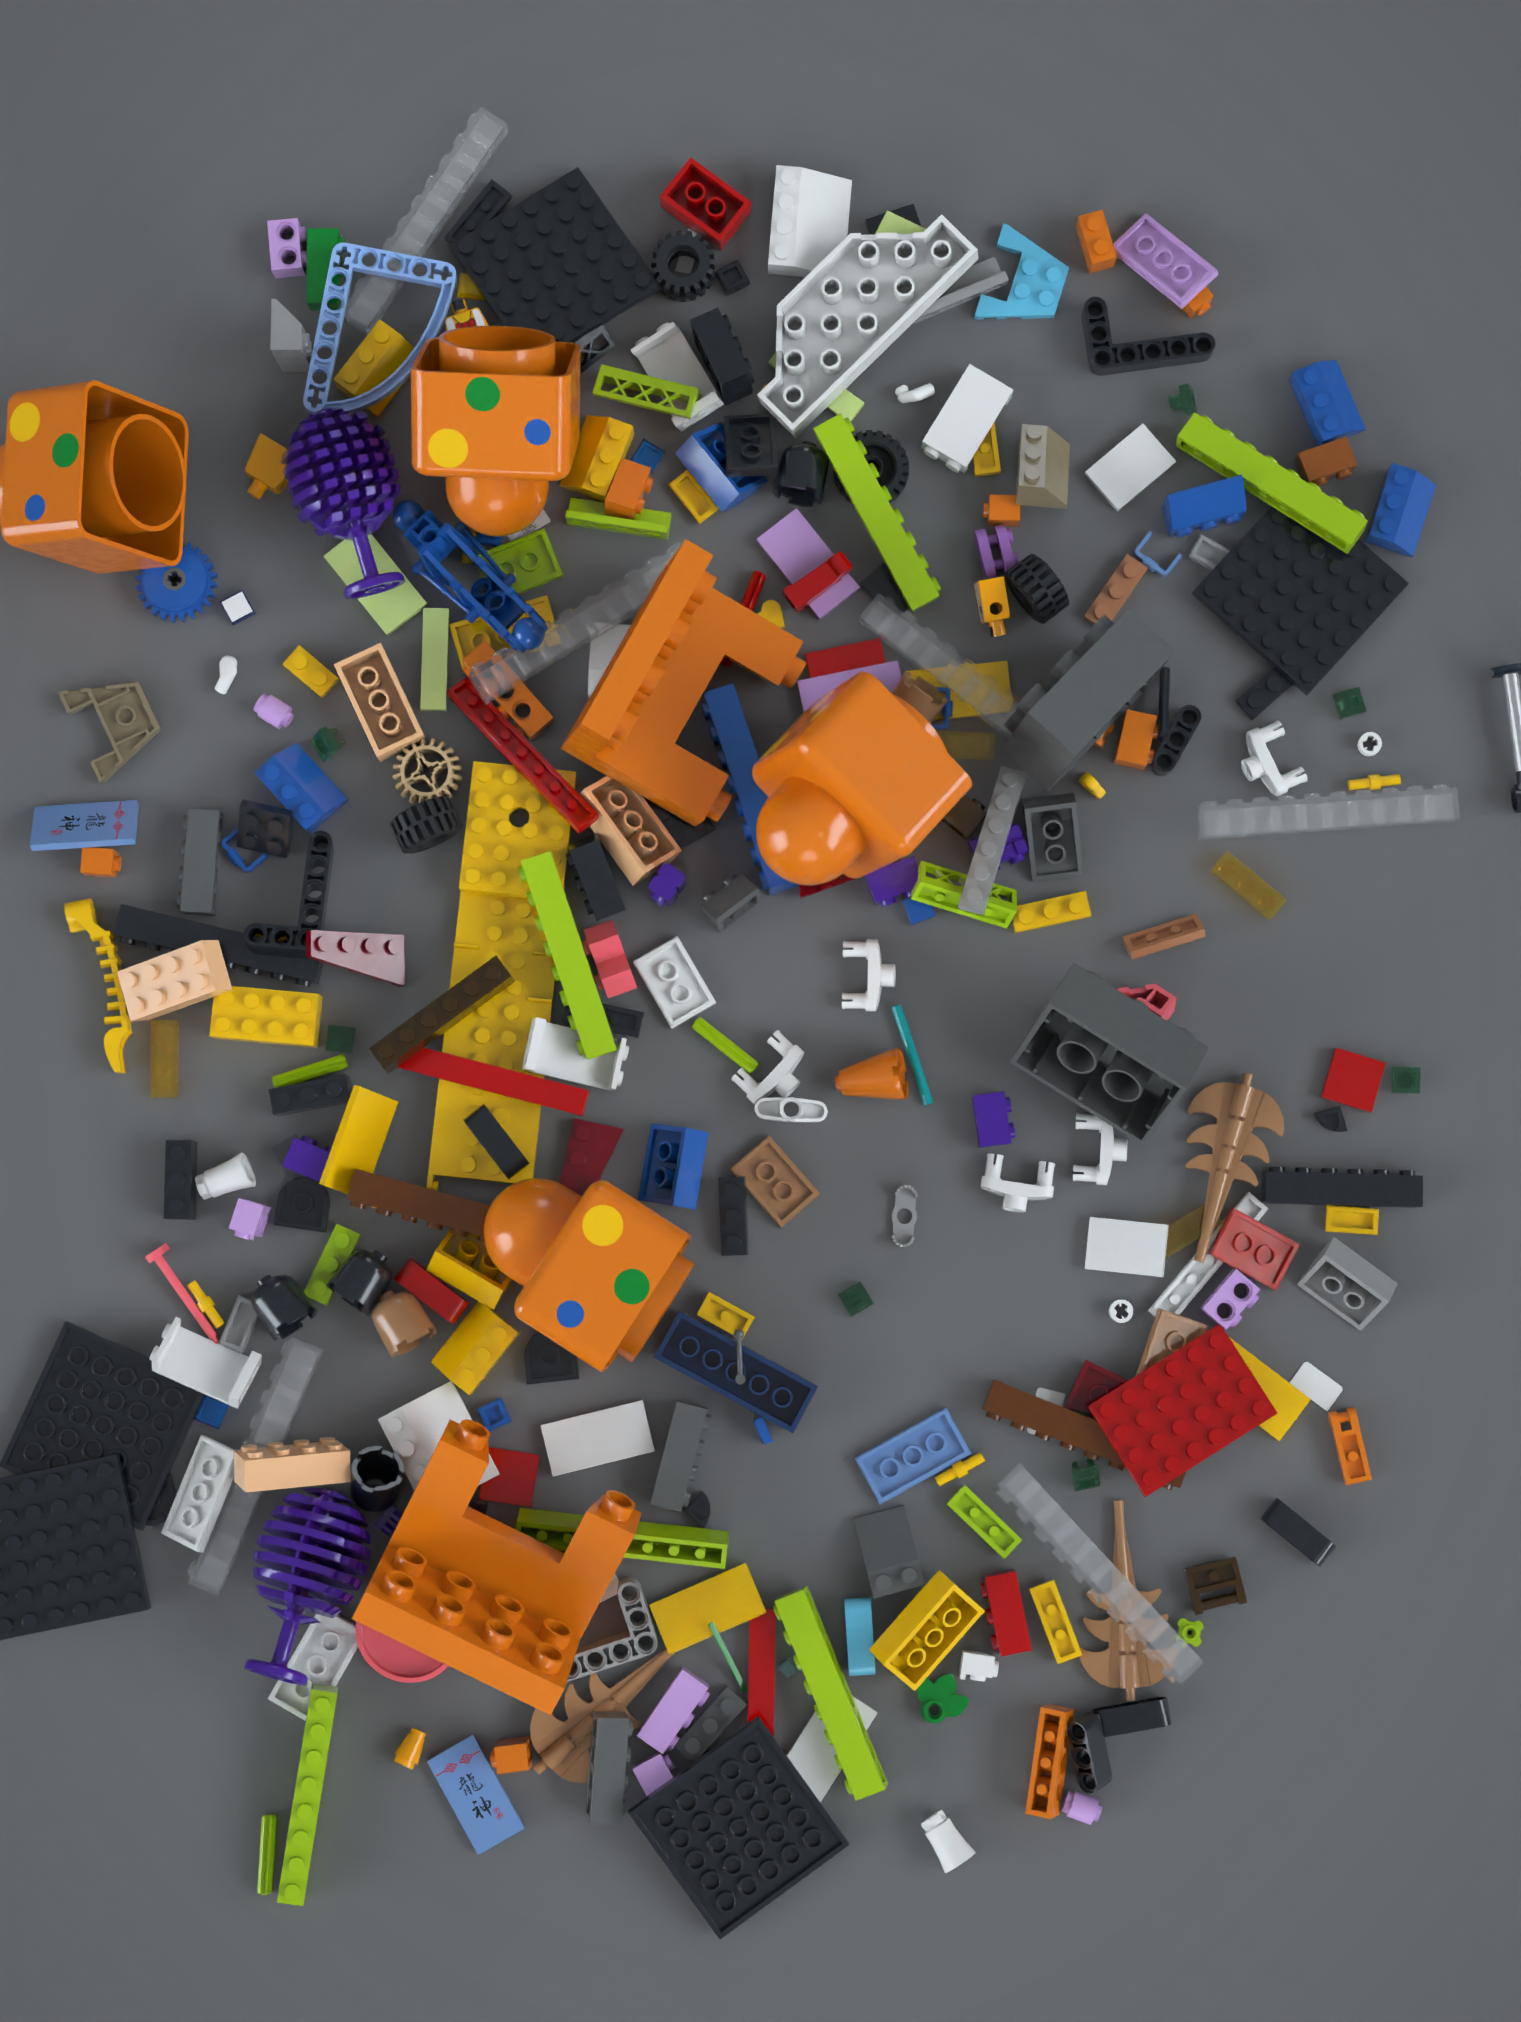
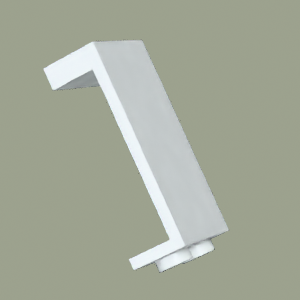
M672 322L658 327L657 333L649 338L643 337L635 343V347L631 349V352L639 359L648 376L699 389L702 398L695 403L691 419L672 415L671 420L676 428L682 432L724 405V402L682 331ZM678 400L672 401L676 409L686 411L688 403Z
M969 364L923 439L921 446L924 449L923 452L932 459L936 460L939 458L946 462L945 465L954 472L958 473L961 471L966 473L971 459L1004 405H1007L1011 399L1013 389Z
M536 1017L532 1019L521 1070L613 1091L622 1083L623 1071H620L622 1061L627 1059L629 1046H626L627 1039L614 1038L617 1047L616 1051L587 1060L586 1055L580 1056L576 1041L580 1040L577 1030L572 1031L569 1027L548 1023L546 1019Z
M175 1317L172 1325L169 1323L166 1325L162 1333V1338L164 1339L160 1347L156 1345L150 1355L149 1360L152 1361V1371L238 1409L261 1366L262 1355L252 1351L248 1357L221 1344H215L212 1340L181 1327V1319Z

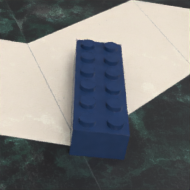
M681 1311L677 1313L654 1356L657 1360L791 1433H794L818 1388L814 1383L742 1345L743 1375L746 1380L741 1385L737 1384L735 1381V1377L738 1375L736 1341Z

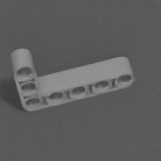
M626 1576L619 1581L617 1587L618 1599L628 1631L579 1646L574 1658L577 1667L570 1670L567 1682L654 1653L658 1645L657 1633L638 1579ZM626 1586H633L637 1591L632 1596H626L622 1590ZM634 1611H641L645 1616L643 1619L636 1621L630 1615ZM645 1635L653 1639L649 1645H642L638 1640ZM617 1644H624L628 1649L626 1652L619 1654L613 1648ZM592 1652H598L602 1655V1659L598 1662H593L588 1656Z

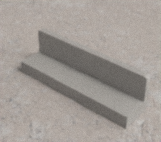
M995 257L971 266L913 324L980 297L981 294L984 295L1006 286L1009 281L1006 272H1001Z

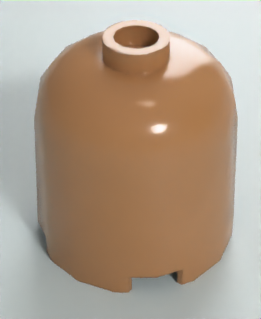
M904 672L891 693L909 703L931 724L947 703V699L945 697L940 699L936 695L939 690L922 677L918 676L915 680L910 677V672Z
M389 1291L380 1297L381 1303L373 1310L372 1320L391 1358L396 1356V1353L398 1356H401L420 1346L421 1344L418 1340L425 1335L430 1339L437 1333L435 1326L418 1299L409 1292L394 1294L393 1291Z

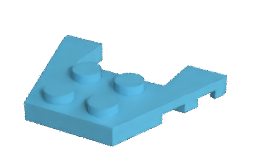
M1003 223L996 248L1021 255L1008 300L1002 301L981 294L974 319H1006L1007 317H1021V319L1054 318L1069 267L1015 229Z

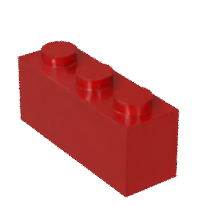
M1012 1569L983 1575L984 1582L980 1583L982 1598H988L989 1608L985 1609L988 1625L993 1624L995 1634L990 1635L993 1651L998 1650L1001 1657L1032 1651L1016 1571Z

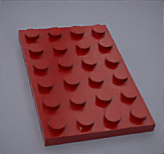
M1220 1324L1087 1406L1144 1497H1147L1277 1414L1274 1406Z

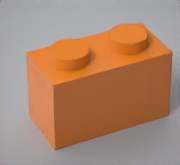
M1103 209L1078 216L1075 228L1089 274L1114 267L1117 256Z
M622 458L605 498L604 513L634 520L636 514L641 515L645 505L644 494L650 493L654 479L650 478L651 467Z
M1126 710L1123 716L1114 764L1144 770L1147 763H1152L1155 749L1150 747L1152 739H1157L1158 736L1157 716Z
M530 1736L500 1739L497 1741L492 1751H490L492 1768L496 1767L497 1774L527 1771L530 1769L533 1763Z

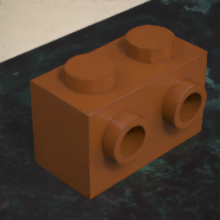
M1347 436L1302 451L1294 459L1301 479L1307 483L1312 482L1319 487L1326 485L1329 479L1337 477V480H1342L1351 476V472L1357 466Z

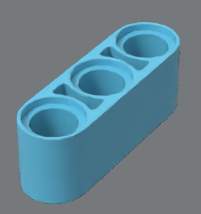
M871 1598L844 1599L849 1676L875 1675V1656L869 1651L874 1644Z

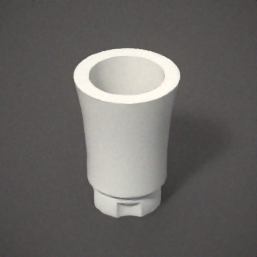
M242 1152L232 1159L204 1171L203 1174L195 1176L197 1190L204 1200L239 1189L256 1186L251 1164Z
M942 1809L920 1823L926 1831L925 1835L933 1846L945 1873L955 1869L976 1853L955 1828L950 1818L946 1817Z

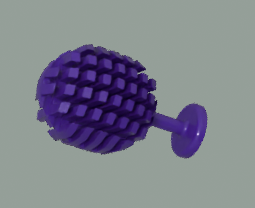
M326 408L310 414L300 423L301 425L292 433L288 441L290 444L282 455L281 464L286 465L283 474L284 478L288 480V492L293 495V508L302 509L297 515L299 520L305 524L310 520L311 524L316 527L315 532L318 536L330 533L333 534L332 537L353 541L364 579L346 586L344 595L346 599H358L394 589L405 583L404 575L400 572L378 573L368 535L378 529L385 518L390 515L393 510V500L400 494L401 485L395 483L399 478L398 470L393 468L395 464L393 454L388 453L391 448L389 440L384 438L380 440L386 433L381 426L377 424L373 428L371 424L365 421L368 418L365 412H356L354 415H350L348 411H344L342 408Z
M324 1487L303 1489L308 1491V1494L319 1496L320 1498H313L294 1492L286 1496L283 1501L294 1507L277 1505L270 1514L281 1521L266 1520L262 1526V1530L274 1536L259 1535L256 1541L259 1547L270 1552L255 1551L253 1560L270 1568L253 1567L254 1577L266 1584L286 1590L281 1591L257 1584L256 1587L259 1595L273 1603L287 1606V1610L268 1606L276 1615L284 1620L272 1660L266 1662L248 1659L244 1669L300 1686L307 1685V1675L287 1667L299 1625L322 1623L316 1618L305 1616V1612L334 1618L341 1613L342 1610L323 1601L349 1605L354 1596L340 1589L360 1590L363 1582L351 1575L365 1576L368 1566L355 1559L369 1560L371 1556V1550L361 1546L363 1543H371L370 1534L366 1530L355 1526L368 1527L365 1517L360 1512L355 1511V1509L337 1503L357 1505L341 1492Z

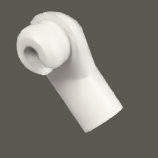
M931 383L910 391L908 386L901 385L896 388L895 394L898 396L897 400L899 402L909 403L933 396L935 390Z
M229 655L224 656L219 663L220 678L215 686V690L221 694L227 693L237 674V660Z

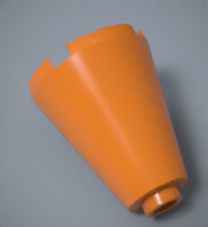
M890 1049L839 1070V1075L835 1076L837 1091H841L844 1096L907 1099L908 1081H905L904 1074L907 1070L901 1049Z

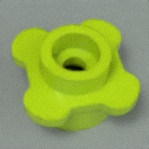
M1181 1618L1177 1623L1179 1627L1178 1634L1175 1636L1176 1642L1178 1644L1189 1643L1194 1647L1199 1646L1202 1642L1200 1633L1204 1628L1203 1623L1199 1620L1192 1622ZM1188 1630L1192 1631L1191 1635L1187 1634Z

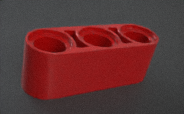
M411 1258L408 1259L394 1277L395 1281L453 1325L469 1305L468 1301Z

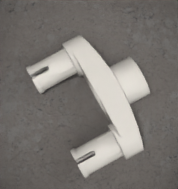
M1279 720L1259 729L1257 727L1246 732V743L1250 757L1241 761V767L1246 778L1249 781L1261 778L1269 791L1275 796H1280L1288 792L1289 788L1307 782L1306 773L1301 775L1304 772L1301 766L1281 775L1266 746L1267 742L1285 735L1284 728L1278 729L1282 725Z
M867 939L866 942L843 941L844 948H854L853 950H843V957H866L868 960V991L865 993L843 992V1000L853 1001L842 1002V1009L877 1011L882 987H895V964H882L881 951L877 939Z
M779 1030L773 1035L780 1043L773 1037H770L767 1041L768 1044L783 1056L782 1061L759 1083L743 1068L737 1072L744 1080H741L736 1074L731 1078L747 1094L746 1097L753 1104H756L761 1098H767L775 1091L782 1097H788L800 1084V1081L792 1073L801 1061L804 1051L798 1045H793Z
M794 1097L761 1098L755 1104V1113L759 1118L773 1121L821 1122L828 1113L827 1107L823 1102ZM790 1102L795 1103L799 1108V1112L793 1117L787 1116L783 1110L784 1106Z
M1076 1113V1120L1087 1121L1086 1123L1076 1122V1129L1099 1130V1133H1101L1100 1164H1097V1166H1073V1172H1084L1083 1175L1073 1174V1181L1096 1182V1185H1107L1113 1161H1127L1128 1138L1114 1137L1113 1127L1093 1114Z
M987 1154L985 1176H982L980 1187L993 1194L1003 1196L1002 1208L1004 1210L1023 1213L1026 1212L1027 1200H1047L1053 1198L1054 1187L1052 1186L1055 1163L1049 1162L1047 1172H1045L1046 1161H1039L1037 1182L1030 1185L1002 1180L1000 1175L1004 1156L997 1154L994 1165V1154Z

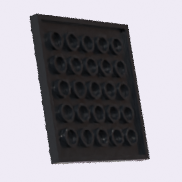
M578 167L449 245L450 250L503 326L543 331L553 335L555 342L574 343L661 290V285L656 281L653 273Z
M1271 506L1196 587L1192 594L1307 696L1409 583L1359 539L1347 554Z
M65 1321L0 1462V1467L15 1474L119 1453L134 1528L142 1531L148 1522L205 1394L152 1371V1361L149 1360V1357L69 1321Z
M119 1453L0 1478V1640L146 1611L151 1608Z
M759 1716L628 1810L631 1818L719 1939L729 1934L850 1845Z

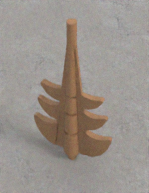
M1243 1073L1240 1084L1221 1082L1204 1088L1194 1097L1188 1108L1189 1114L1205 1113L1217 1119L1216 1124H1209L1198 1128L1186 1140L1188 1144L1202 1143L1212 1148V1154L1198 1155L1185 1165L1186 1169H1199L1209 1173L1201 1235L1194 1261L1200 1263L1205 1262L1212 1233L1233 1180H1242L1255 1187L1258 1186L1256 1175L1249 1166L1241 1162L1242 1157L1252 1156L1266 1164L1270 1162L1264 1143L1252 1134L1253 1129H1269L1280 1137L1284 1134V1119L1280 1107L1267 1093L1251 1087L1253 1075L1249 1073Z
M1113 1500L1115 1528L1111 1592L1095 1593L1087 1591L1086 1593L1091 1602L1097 1607L1110 1611V1617L1103 1620L1083 1618L1085 1626L1093 1636L1102 1641L1109 1642L1108 1648L1103 1651L1094 1652L1080 1648L1082 1656H1079L1090 1677L1107 1687L1125 1688V1700L1136 1701L1135 1688L1153 1685L1169 1673L1175 1663L1177 1645L1173 1644L1163 1649H1153L1146 1645V1640L1158 1635L1165 1627L1169 1615L1165 1613L1155 1618L1141 1616L1140 1610L1152 1605L1158 1599L1162 1590L1161 1588L1150 1591L1136 1590L1125 1529L1124 1501Z
M665 1648L611 1688L601 1681L597 1672L590 1674L589 1688L593 1698L591 1702L584 1701L575 1691L574 1684L569 1683L564 1697L565 1711L568 1718L564 1721L557 1718L553 1713L549 1715L535 1708L530 1721V1737L535 1750L542 1759L533 1766V1769L540 1775L549 1767L561 1778L570 1782H588L593 1711L625 1712L629 1720H632L633 1729L641 1728L642 1722L632 1716L626 1707L675 1653L669 1655Z

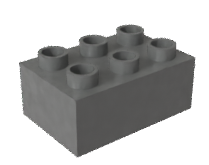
M1129 609L1115 623L1106 615H1103L1083 637L1085 640L1075 651L1070 649L1050 671L1051 675L1042 685L1037 683L1016 706L1018 709L1004 724L1012 733V736L1002 750L1047 792L1146 690L1175 653L1172 648Z
M1073 963L1033 1022L1010 1063L1144 1146L1188 1088L1209 1047L1195 1039L1188 1030L1176 1027L1150 1011L1142 1001L1131 999L1105 983L1103 978L1097 973L1086 971Z

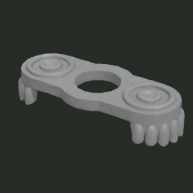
M910 1185L900 1186L896 1190L897 1192H895V1208L891 1215L893 1221V1235L891 1237L895 1245L899 1247L910 1246L915 1239L914 1224L917 1221V1211L915 1208L918 1194L914 1187ZM904 1208L912 1213V1219L907 1224H902L897 1219L898 1211Z

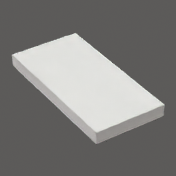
M643 1400L541 1425L553 1477L655 1452Z
M200 1436L161 1534L197 1552L204 1553L234 1479L233 1450L235 1449L208 1436Z
M316 1614L314 1618L322 1623L310 1624L287 1664L288 1668L307 1675V1685L300 1686L278 1680L268 1697L270 1701L305 1721L312 1683L336 1687L358 1649L355 1633L356 1624L339 1614L334 1618Z
M853 1696L867 1730L878 1712ZM814 1712L787 1756L821 1802L841 1770H839L835 1762L834 1755L836 1751L833 1744L829 1745L825 1738L824 1730L826 1727L823 1719L819 1720Z

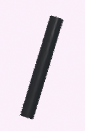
M1163 667L1160 671L1158 738L1160 739L1168 738L1169 667Z

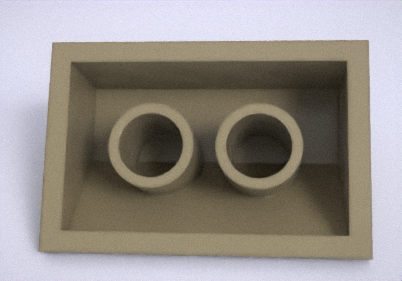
M1021 425L1015 505L1067 509L1070 444L1048 426Z

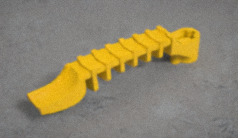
M92 898L67 902L64 904L70 932L86 930L93 942H100V946L95 947L97 955L108 954L109 959L100 960V966L102 969L111 967L112 973L104 974V981H114L115 987L106 988L107 996L117 995L118 1001L107 1002V1010H120V1015L104 1016V1024H121L122 1027L112 1028L105 1034L104 1048L113 1071L118 1074H125L123 1047L128 1037L132 1034L131 1022L133 1021H130L117 971L122 970V960L117 954L119 950L118 946L114 943L113 938H115L113 932L106 931L98 925Z

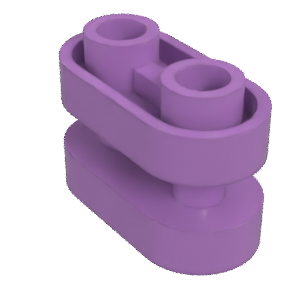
M1005 524L994 526V534L988 536L985 529L974 531L975 545L985 580L996 578L995 570L1002 569L1005 575L1006 571L1019 563L1018 555L1016 552L1012 553L1010 543L1014 542L1011 528L1006 529ZM996 544L1000 559L993 560L990 545Z

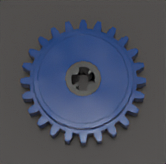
M188 542L186 547L183 546L182 558L175 566L139 570L142 574L135 576V579L141 584L135 586V589L138 592H143L138 598L141 601H146L143 606L147 610L152 608L151 614L153 616H157L160 613V618L163 621L169 616L172 623H175L177 617H179L184 623L188 615L193 620L196 619V611L203 614V605L211 606L208 598L216 597L215 593L211 590L212 588H218V584L212 581V579L217 578L218 575L216 572H210L215 566L212 562L207 563L210 559L207 554L201 556L202 550L199 547L193 551V545ZM179 577L181 583L177 582L178 586H174L172 581H176L175 578Z

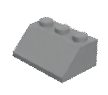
M271 299L270 350L282 372H308L314 346L313 341H310L309 333L305 332L303 325L277 299Z
M1335 1237L1319 1252L1297 1283L1299 1287L1360 1331L1386 1306L1398 1284Z

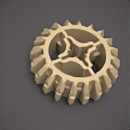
M431 738L429 745H427L425 739L420 740L421 746L412 743L413 749L411 751L407 747H403L402 750L406 756L397 755L396 759L401 762V765H393V769L400 771V773L392 775L394 780H401L395 785L397 790L404 789L401 796L406 798L411 794L409 798L411 804H414L418 798L419 803L431 798L442 797L443 795L451 799L453 796L449 789L451 788L454 791L459 789L453 781H462V777L455 774L462 771V766L454 765L460 759L458 756L450 757L454 752L453 748L450 747L444 751L446 744L443 741L436 747L435 738ZM423 754H436L444 760L431 763L426 761ZM416 758L418 768L407 778L408 767ZM423 762L430 771L434 770V772H431L433 783L425 775L421 776V773H424ZM448 768L446 781L439 788L437 777L444 772V769ZM426 783L430 786L432 792H420L413 789L410 785Z

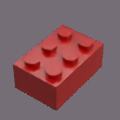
M692 157L689 158L660 195V206L696 234L701 235L704 240H707L708 243L720 252L752 213L751 201Z

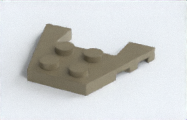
M139 682L58 692L69 715L94 704L114 748V751L90 761L101 784L105 783L162 730Z

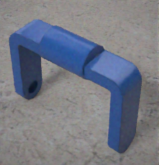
M936 687L939 690L938 693H945L947 703L942 709L944 724L931 725L935 730H946L949 726V717H953V701H950V690L948 688Z
M236 828L222 840V846L227 851L226 856L236 867L240 866L244 872L250 873L265 861L269 855L264 853L247 867L237 851L227 844L238 835V828Z

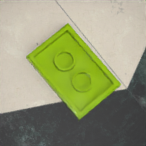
M544 528L487 550L491 558L506 575L510 573L516 577L517 581L511 587L518 594L564 577ZM477 554L478 556L480 555L484 560H486V558L483 557L481 554ZM479 570L481 578H486V576Z

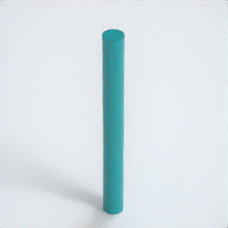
M901 1004L891 1007L923 1105L926 1106L934 1102Z

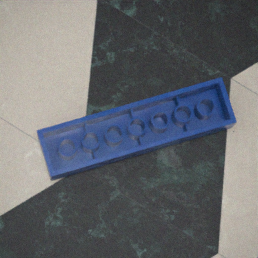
M731 683L704 692V701H701V708L705 720H711L712 725L709 726V732L713 744H719L720 749L717 750L721 768H727L729 776L726 782L730 793L735 792L737 798L733 800L738 818L744 817L745 822L742 823V830L746 841H752L753 847L750 848V853L754 865H760L761 872H758V877L762 889H768L769 895L799 886V884L789 882L773 872L762 858L757 845V819L768 796L755 783L752 776V768L759 758L734 684Z

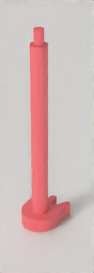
M167 1243L163 1244L145 1257L148 1263L156 1262L207 1337L212 1339L215 1344H218L217 1333L162 1256V1254L170 1250Z

